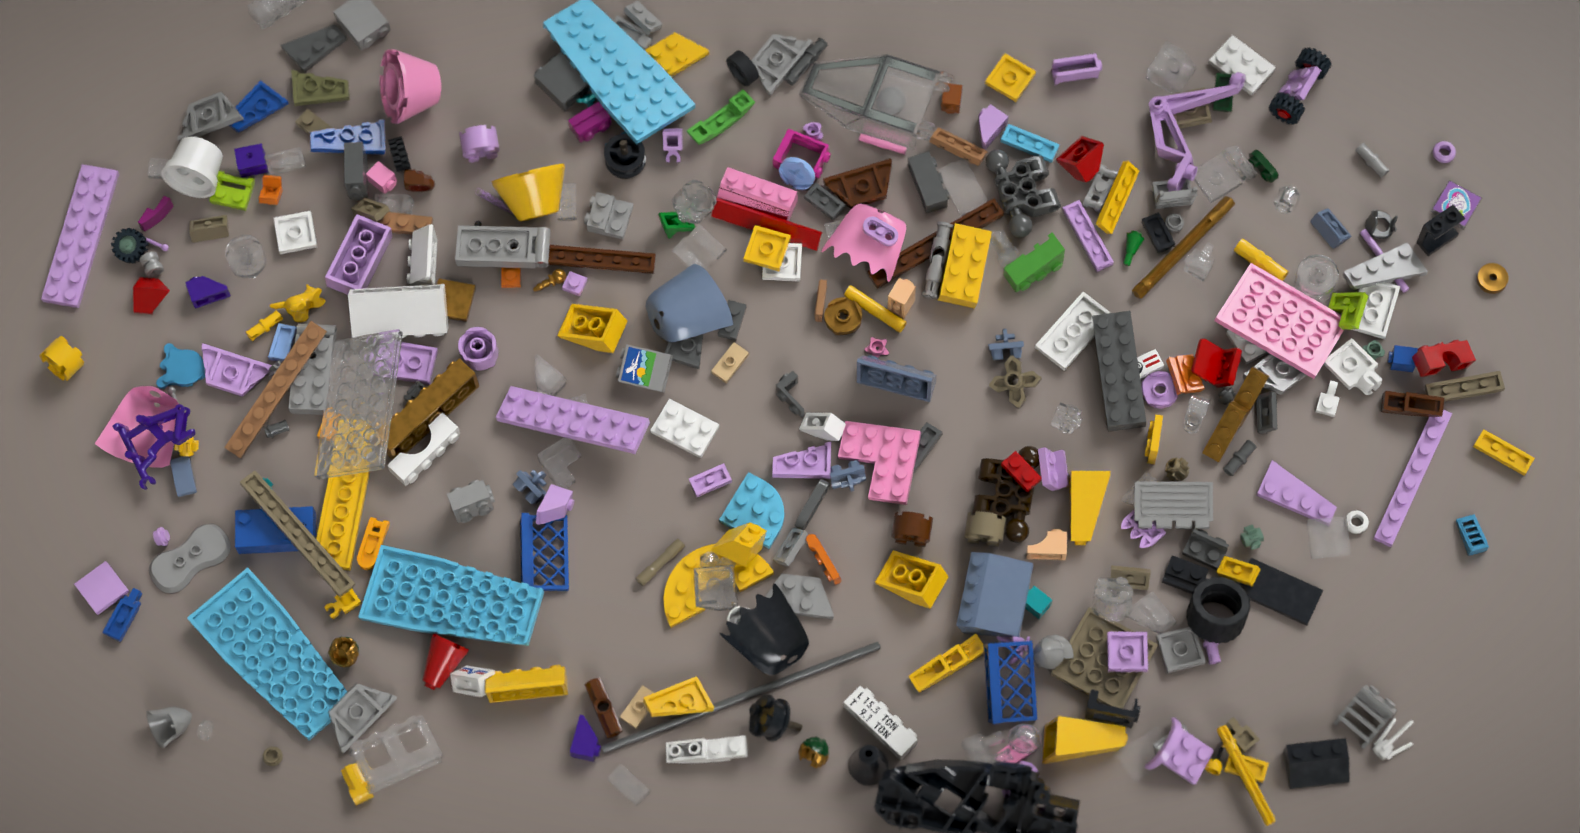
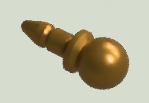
M562 269L554 270L552 275L548 274L549 278L538 283L533 288V291L543 290V288L551 284L556 286V284L563 283L566 280L565 271Z

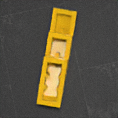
M975 634L962 644H957L944 654H939L908 677L920 693L983 655L984 643Z

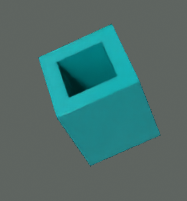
M1034 585L1031 590H1028L1025 609L1040 620L1051 607L1053 600Z

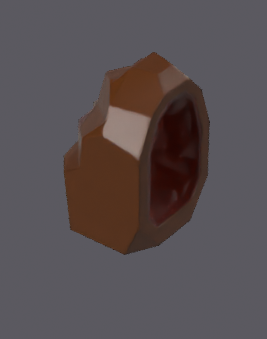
M416 169L404 171L405 190L426 192L433 190L435 187V182L430 175H426Z

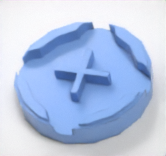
M786 158L779 167L781 179L787 185H792L794 189H808L815 180V173L812 167L800 158Z

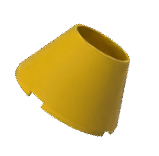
M556 164L532 169L527 172L516 173L493 180L491 183L519 222L559 212L565 165Z

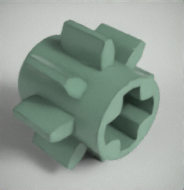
M1253 524L1244 527V533L1240 534L1244 547H1250L1251 550L1260 548L1261 542L1264 541L1261 529L1259 527L1254 528Z

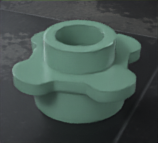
M1373 340L1368 346L1364 345L1362 348L1374 360L1385 355V350L1382 349L1381 344L1377 340Z

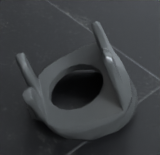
M1372 210L1366 220L1365 228L1371 237L1386 239L1393 232L1397 231L1395 223L1398 216L1395 215L1392 219L1385 212ZM1383 218L1388 222L1389 228L1387 231L1381 232L1376 228L1378 224L1377 219Z

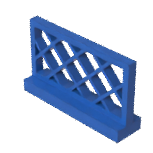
M521 513V583L529 584V586L535 588H542L544 591H569L567 515L564 518L554 520L563 521V528L559 532L551 526L554 521L544 523L545 527L538 532L533 527V521H536L537 515ZM547 528L555 534L549 541L541 535ZM537 537L545 543L540 550L533 545V541ZM557 537L564 542V546L559 551L551 544ZM548 546L556 553L549 560L541 553ZM538 555L546 562L540 569L533 564V560ZM557 556L564 561V565L560 569L552 563ZM547 565H550L556 571L550 578L542 572ZM538 574L546 580L543 585H534V578ZM559 574L564 579V586L556 585L551 580Z
M1033 641L984 643L988 723L998 724L1037 720ZM1021 645L1028 646V654L1024 658L1016 653V650ZM998 647H1006L1011 651L1004 660L998 654ZM1013 654L1021 660L1015 669L1006 663ZM1023 664L1029 668V674L1025 679L1017 673ZM1004 665L1012 671L1006 680L1000 676V669ZM1014 674L1022 680L1016 689L1008 683ZM1024 684L1030 687V694L1026 698L1018 692ZM1005 685L1013 691L1007 700L1001 696V689ZM1015 694L1023 700L1017 709L1009 703ZM1026 703L1032 709V716L1025 717L1019 712ZM1006 705L1015 711L1010 718L1002 717V710Z

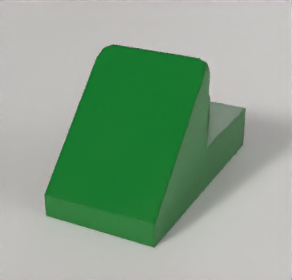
M689 211L661 212L658 214L668 239H671L677 232L693 231L696 228Z

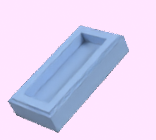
M278 323L268 355L269 360L284 361L292 349L297 332L296 326Z

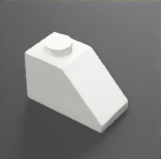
M806 413L799 430L826 441H839L846 424L832 413Z

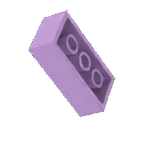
M356 214L325 276L326 286L347 295L350 289L367 288L392 239L391 227Z

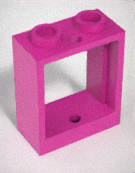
M788 128L773 158V167L779 169L793 143L821 154L813 169L815 180L816 178L819 179L823 172L822 166L824 162L827 163L831 156L829 145Z

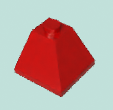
M1081 136L1057 157L1056 161L1076 180L1086 183L1092 180L1094 175L1100 170L1104 144L1101 141Z

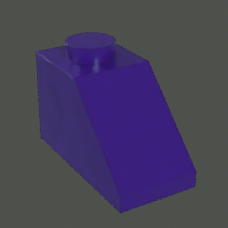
M205 276L193 277L185 282L195 309L231 296L226 285Z
M580 714L570 755L574 758L594 762L595 757L600 755L601 745H599L598 738L584 715Z

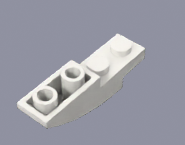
M745 735L710 740L701 738L666 742L667 763L731 761L730 759L748 757L747 737Z

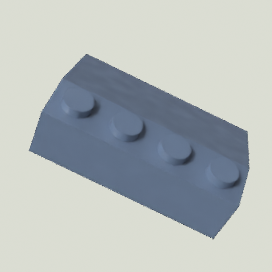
M863 355L857 359V383L927 402L931 401L937 375L932 371H920L910 365L901 366L894 361L879 360L872 355H868V357Z
M971 552L956 626L964 634L1019 637L1034 564L991 553Z

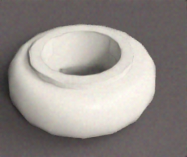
M1358 510L1349 512L1344 521L1347 530L1355 534L1364 532L1369 524L1366 514ZM1359 518L1362 521V525L1354 526L1351 523V519Z

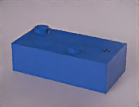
M313 506L288 507L316 538V512ZM262 509L235 510V548L239 554L298 551Z

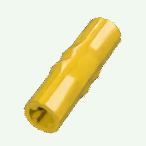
M1244 238L1234 248V252L1249 263L1254 264L1281 281L1289 273L1288 270Z

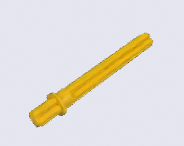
M1227 725L1217 728V733L1223 743L1222 747L1229 754L1266 826L1273 824L1276 819L1236 744L1237 739L1232 737Z

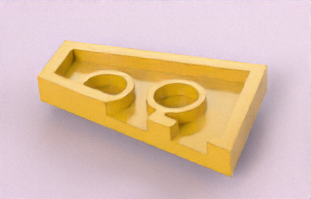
M697 676L643 697V702L651 717L714 711V706Z

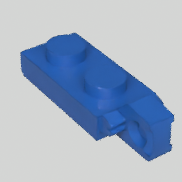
M133 588L129 596L125 595L123 599H120L102 632L104 635L119 642L122 641L140 609L141 591Z

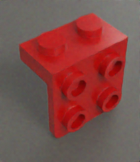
M1202 338L1198 342L1191 371L1217 388L1232 386L1236 379L1242 350L1239 348L1224 350L1207 339Z

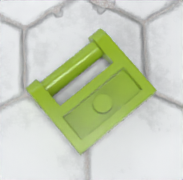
M219 171L217 187L214 195L209 199L210 203L246 211L255 185V179L250 177L246 179ZM223 181L243 185L246 186L245 190L224 186L222 184Z

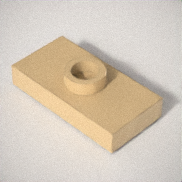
M733 343L711 370V373L727 384L749 356V352Z
M642 685L621 714L620 719L637 729L649 712L643 702V697L654 692Z

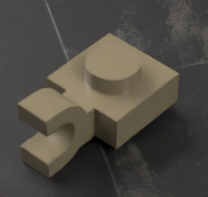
M1234 717L1225 724L1234 733L1232 737L1237 739L1236 744L1243 753L1260 740L1247 724L1242 728Z

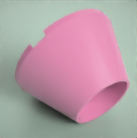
M395 49L385 51L381 61V66H384L383 75H380V92L384 111L387 117L392 118L391 122L393 124L401 123L436 105L441 96V79L437 66Z

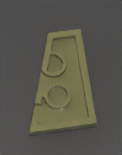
M292 70L295 106L350 100L348 80L327 76L324 78L311 73L303 74Z

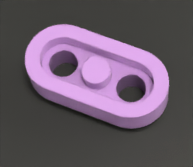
M868 217L864 221L863 231L867 236L884 246H893L897 242L898 231L894 227L877 217ZM874 225L876 229L870 230L869 226ZM891 235L892 239L887 240L885 236Z

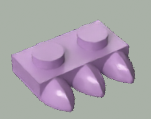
M1134 510L1123 519L1121 529L1133 528L1130 534L1131 539L1142 537L1140 548L1152 547L1166 535L1163 529H1156L1155 521H1152V529H1138V521H1134Z

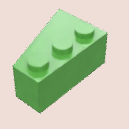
M1053 232L1048 235L1049 239L1042 245H1039V243L1034 245V251L1027 255L1022 254L1004 268L1003 276L1015 292L1028 289L1031 283L1036 280H1043L1051 271L1056 272L1062 267L1065 249Z

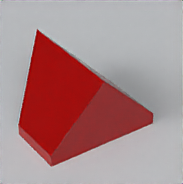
M140 277L133 286L134 313L153 315V311L170 291L160 279Z

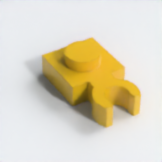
M350 589L342 597L334 596L337 602L328 603L324 608L326 611L335 609L334 613L330 614L331 619H335L339 616L340 611L343 610L347 614L362 603L353 589Z

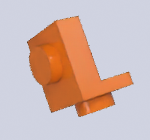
M263 175V187L259 195V203L278 205L283 192L282 178L280 176Z

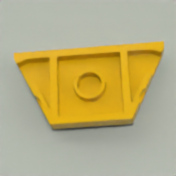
M675 32L645 50L671 77L709 55L708 49Z

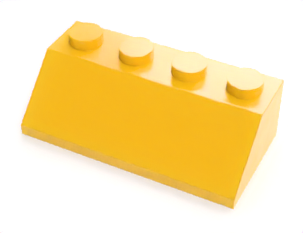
M552 665L547 669L533 667L528 671L513 669L509 673L495 671L494 675L486 678L485 691L490 703L568 695L567 673L565 667H561V665Z

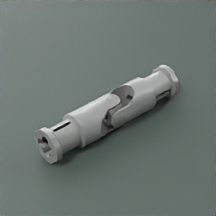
M937 222L938 230L936 237L933 239L929 258L931 265L926 272V285L924 292H922V296L938 299L939 297L937 292L943 278L942 264L944 266L946 263L950 245V231L954 227L953 224L947 222ZM937 249H942L945 255L942 257L938 254L933 255V253Z

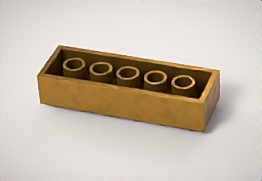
M460 358L456 362H451L443 374H438L433 379L432 384L424 387L414 400L412 399L407 402L405 408L400 413L397 412L392 416L391 421L386 426L383 425L377 430L375 437L380 449L392 460L400 452L407 454L431 432L428 425L441 413L448 416L479 388L475 372Z

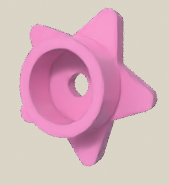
M871 337V343L865 348V352L871 353L877 358L880 355H888L889 352L885 348L887 340Z

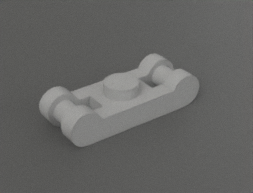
M1101 164L1100 170L1082 206L1087 208L1089 206L1094 208V211L1100 213L1118 171L1114 169L1111 171L1107 169V166ZM1103 175L1106 176V177H1109V180H1108V181L1103 180V179H1102Z

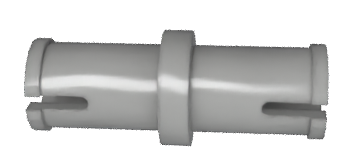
M1362 143L1355 150L1366 161V165L1368 167L1371 166L1380 178L1390 170L1365 143Z

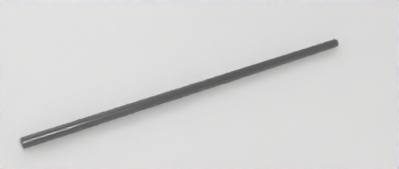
M875 642L714 703V711L685 714L601 747L604 753L610 752L881 649L880 644Z

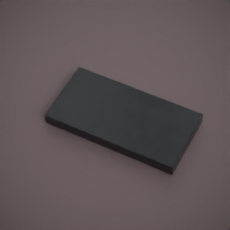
M1251 558L1249 563L1259 566L1260 572L1253 586L1239 583L1247 592L1249 599L1307 626L1323 590Z

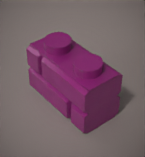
M599 101L568 119L569 128L580 143L590 141L600 131H607L612 124L609 114Z

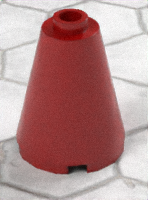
M433 633L422 681L425 682L424 686L435 690L436 687L441 688L449 678L450 673L456 669L467 655L469 649Z

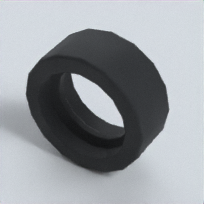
M737 50L726 59L730 72L742 85L749 86L759 78L756 66L742 51Z

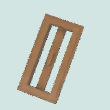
M820 279L815 308L816 322L823 321L827 280Z

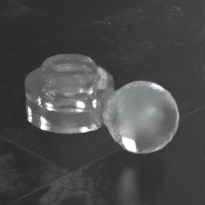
M705 552L700 556V567L707 570L716 569L721 566L722 569L729 571L736 564V562L728 558H719L714 552Z

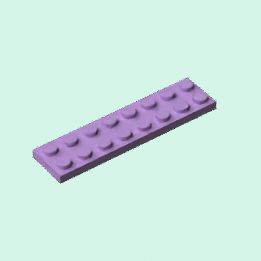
M82 164L41 297L43 302L74 308L80 307L118 180L119 172L117 170Z
M510 386L496 415V419L499 422L636 454L650 424L649 419L513 386Z

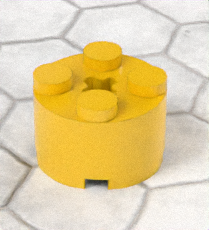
M63 336L56 338L39 355L43 363L47 361L49 364L47 368L61 380L66 379L68 381L84 365V361L81 358L82 352L76 347L72 348Z

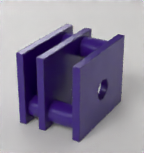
M262 143L234 149L237 169L242 178L269 173Z

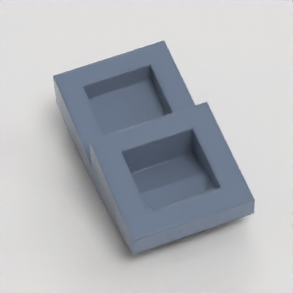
M183 456L171 459L177 496L182 497L197 493L190 457Z

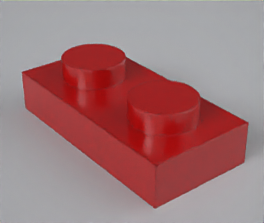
M1017 451L1001 462V466L1026 492L1042 481V477Z

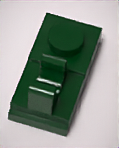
M1216 73L1215 88L1229 86V81L1233 74ZM1233 95L1213 101V111L1232 112Z

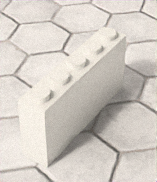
M445 284L350 289L348 293L352 338H357V340H367L369 337L386 339L388 336L405 338L406 335L424 337L425 334L442 336L448 332Z

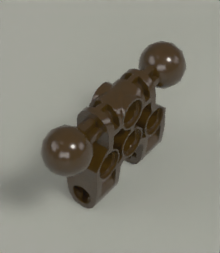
M1025 446L1019 451V455L1033 469L1039 466V454L1036 447ZM983 458L980 463L978 479L984 482L995 483L996 494L994 496L975 495L972 515H975V511L997 514V518L1002 520V516L1008 518L1011 514H1014V518L1005 527V534L1012 542H1023L1030 533L1025 517L1030 514L1034 487L1027 492L1028 495L1026 497L1019 496L1018 494L1025 490L1011 475L1005 476L1002 474L1005 469L1001 466V462L1004 460ZM1003 488L1009 490L1007 494H1001L999 491ZM1000 506L1006 508L1002 513L996 511Z

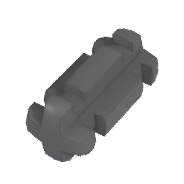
M415 381V385L410 387L407 395H404V399L407 402L415 399L419 395L420 390L424 388V385L419 381Z

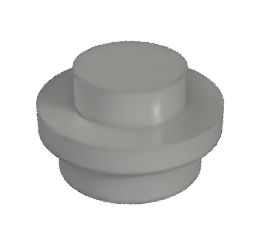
M1170 214L1165 220V225L1169 231L1178 232L1183 228L1184 220L1179 214Z

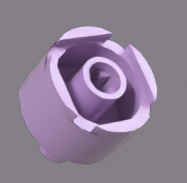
M486 125L473 126L465 129L466 133L463 134L462 131L459 133L463 157L467 158L469 162H477L482 157H487V159L498 157L497 153L500 149L497 131L494 126H491V129H487Z
M473 327L465 331L466 333L460 337L458 342L462 361L472 370L476 371L493 367L498 358V347L494 335L483 327Z

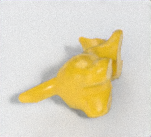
M306 284L305 292L291 296L286 301L272 303L269 307L273 309L285 308L295 322L301 323L309 318V309L323 306L326 300L320 298L321 288L310 287Z

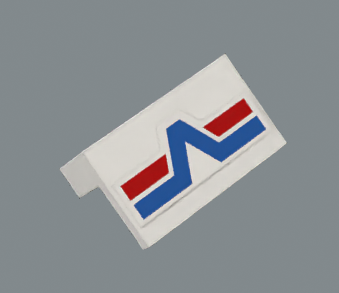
M466 665L450 673L453 692L483 697L486 695L484 679L494 675L495 670Z

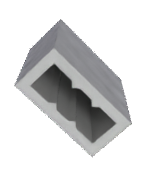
M349 0L333 11L336 21L360 50L370 47L374 41L386 36L391 30L389 22L371 0Z

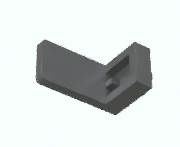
M792 371L780 378V382L776 384V395L782 402L786 401L790 405L789 409L793 414H798L802 418L805 415L804 408L788 393L798 383V375Z

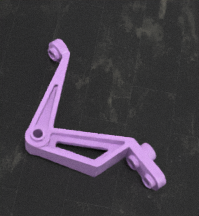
M1236 72L1235 75L1233 74L1230 78L1229 86L1168 96H1156L1150 100L1149 109L1158 157L1178 163L1173 178H1170L1167 183L1169 192L1181 190L1187 179L1193 181L1198 170L1194 166L1190 150L1173 115L1238 94L1244 86L1245 74ZM1161 121H1166L1178 147L1177 150L1165 146Z

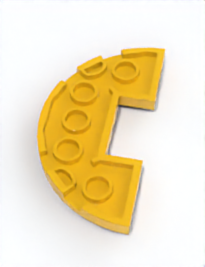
M715 544L703 546L692 551L675 566L666 583L664 609L670 628L705 611V607L697 593L730 576L739 592L774 575V571L758 554L745 567L711 551Z

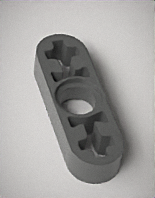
M823 479L818 482L799 514L795 527L801 530L806 529L830 487L829 482Z

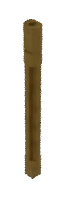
M1225 196L1132 289L1135 297L1142 299L1235 205L1234 200Z

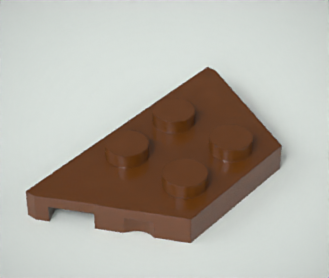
M886 159L823 178V183L850 209L857 204L866 205L886 199L892 159Z

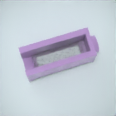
M1097 54L1054 59L1051 66L1054 85L1060 82L1098 78L1100 71H1102L1101 60H1098Z

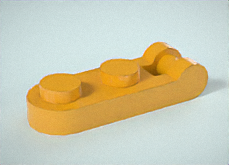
M370 517L357 555L358 565L362 569L370 570L374 568L380 546L383 545L386 533L388 532L390 521L383 520L382 522L378 521L377 518ZM375 528L380 529V530H379V533H378V532H374L373 530H374Z

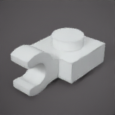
M1330 381L1327 394L1321 392L1315 412L1331 417L1335 416L1340 399L1334 396L1338 382Z

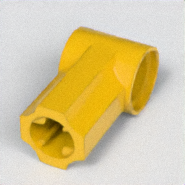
M356 763L349 764L341 770L343 778L349 787L348 791L356 806L374 797Z

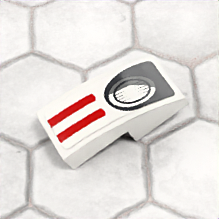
M1156 349L1137 357L1140 380L1144 379L1146 375L1164 367Z

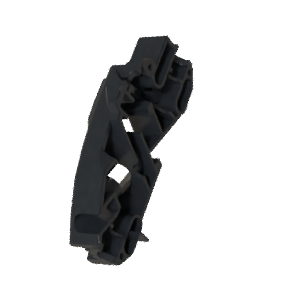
M936 759L885 770L878 784L874 808L888 824L898 826L899 830L903 827L907 829L922 828L940 833H976V831L982 833H1076L1080 800L1051 794L1050 788L1039 777L1040 772L1032 771V767L1014 762L987 763ZM986 786L1010 791V794H1005L1002 806L1005 811L998 820L981 811L987 803L989 795L985 792ZM945 788L961 798L952 814L935 804Z

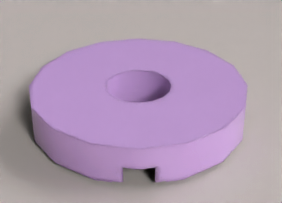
M1155 371L1147 375L1142 382L1143 400L1153 408H1167L1174 404L1178 398L1172 377L1168 372ZM1163 386L1165 392L1162 394L1157 393L1155 387Z

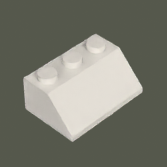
M429 224L413 231L412 239H409V250H412L411 256H408V267H411V271L407 273V284H410V286L435 285L437 236L433 224Z

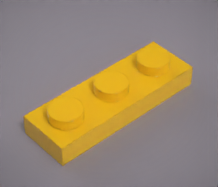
M1484 429L1473 446L1525 476L1535 459Z

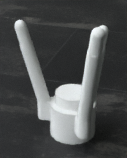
M1395 718L1391 720L1372 748L1381 760L1385 758L1389 760L1394 755L1413 745L1410 742L1392 751L1394 748L1392 743L1413 724V720H1410L1388 741L1387 739L1384 740V738L1396 722Z

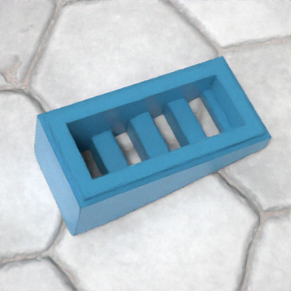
M1475 514L1456 519L1468 556L1487 551L1489 545ZM1468 521H1472L1473 523L1471 525L1463 526V523ZM1471 528H1474V529H1475V531L1468 532V533L1466 532V530H1468V529H1471ZM1477 535L1476 538L1469 539V536ZM1479 541L1480 543L1478 545H1472V543Z

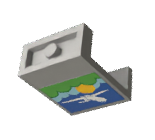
M626 344V348H623L621 351L622 365L621 367L618 366L616 373L618 382L665 393L673 355Z

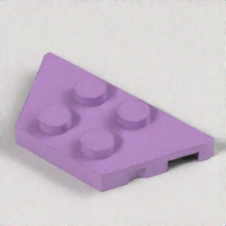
M202 343L205 379L208 386L243 397L271 372L269 368L272 365Z

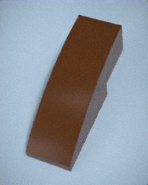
M1385 391L1382 395L1381 412L1408 416L1442 417L1444 397L1411 392Z

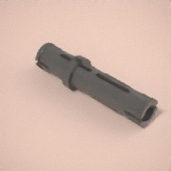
M818 38L815 44L805 51L806 54L790 73L785 76V81L793 86L809 66L819 59L818 56L828 46L827 42L822 38Z

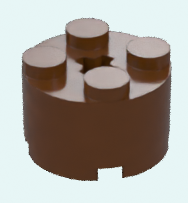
M902 511V515L895 512L891 536L895 539V543L907 544L908 541L915 542V546L926 547V543L930 542L933 518L929 516V520L925 519L924 514Z

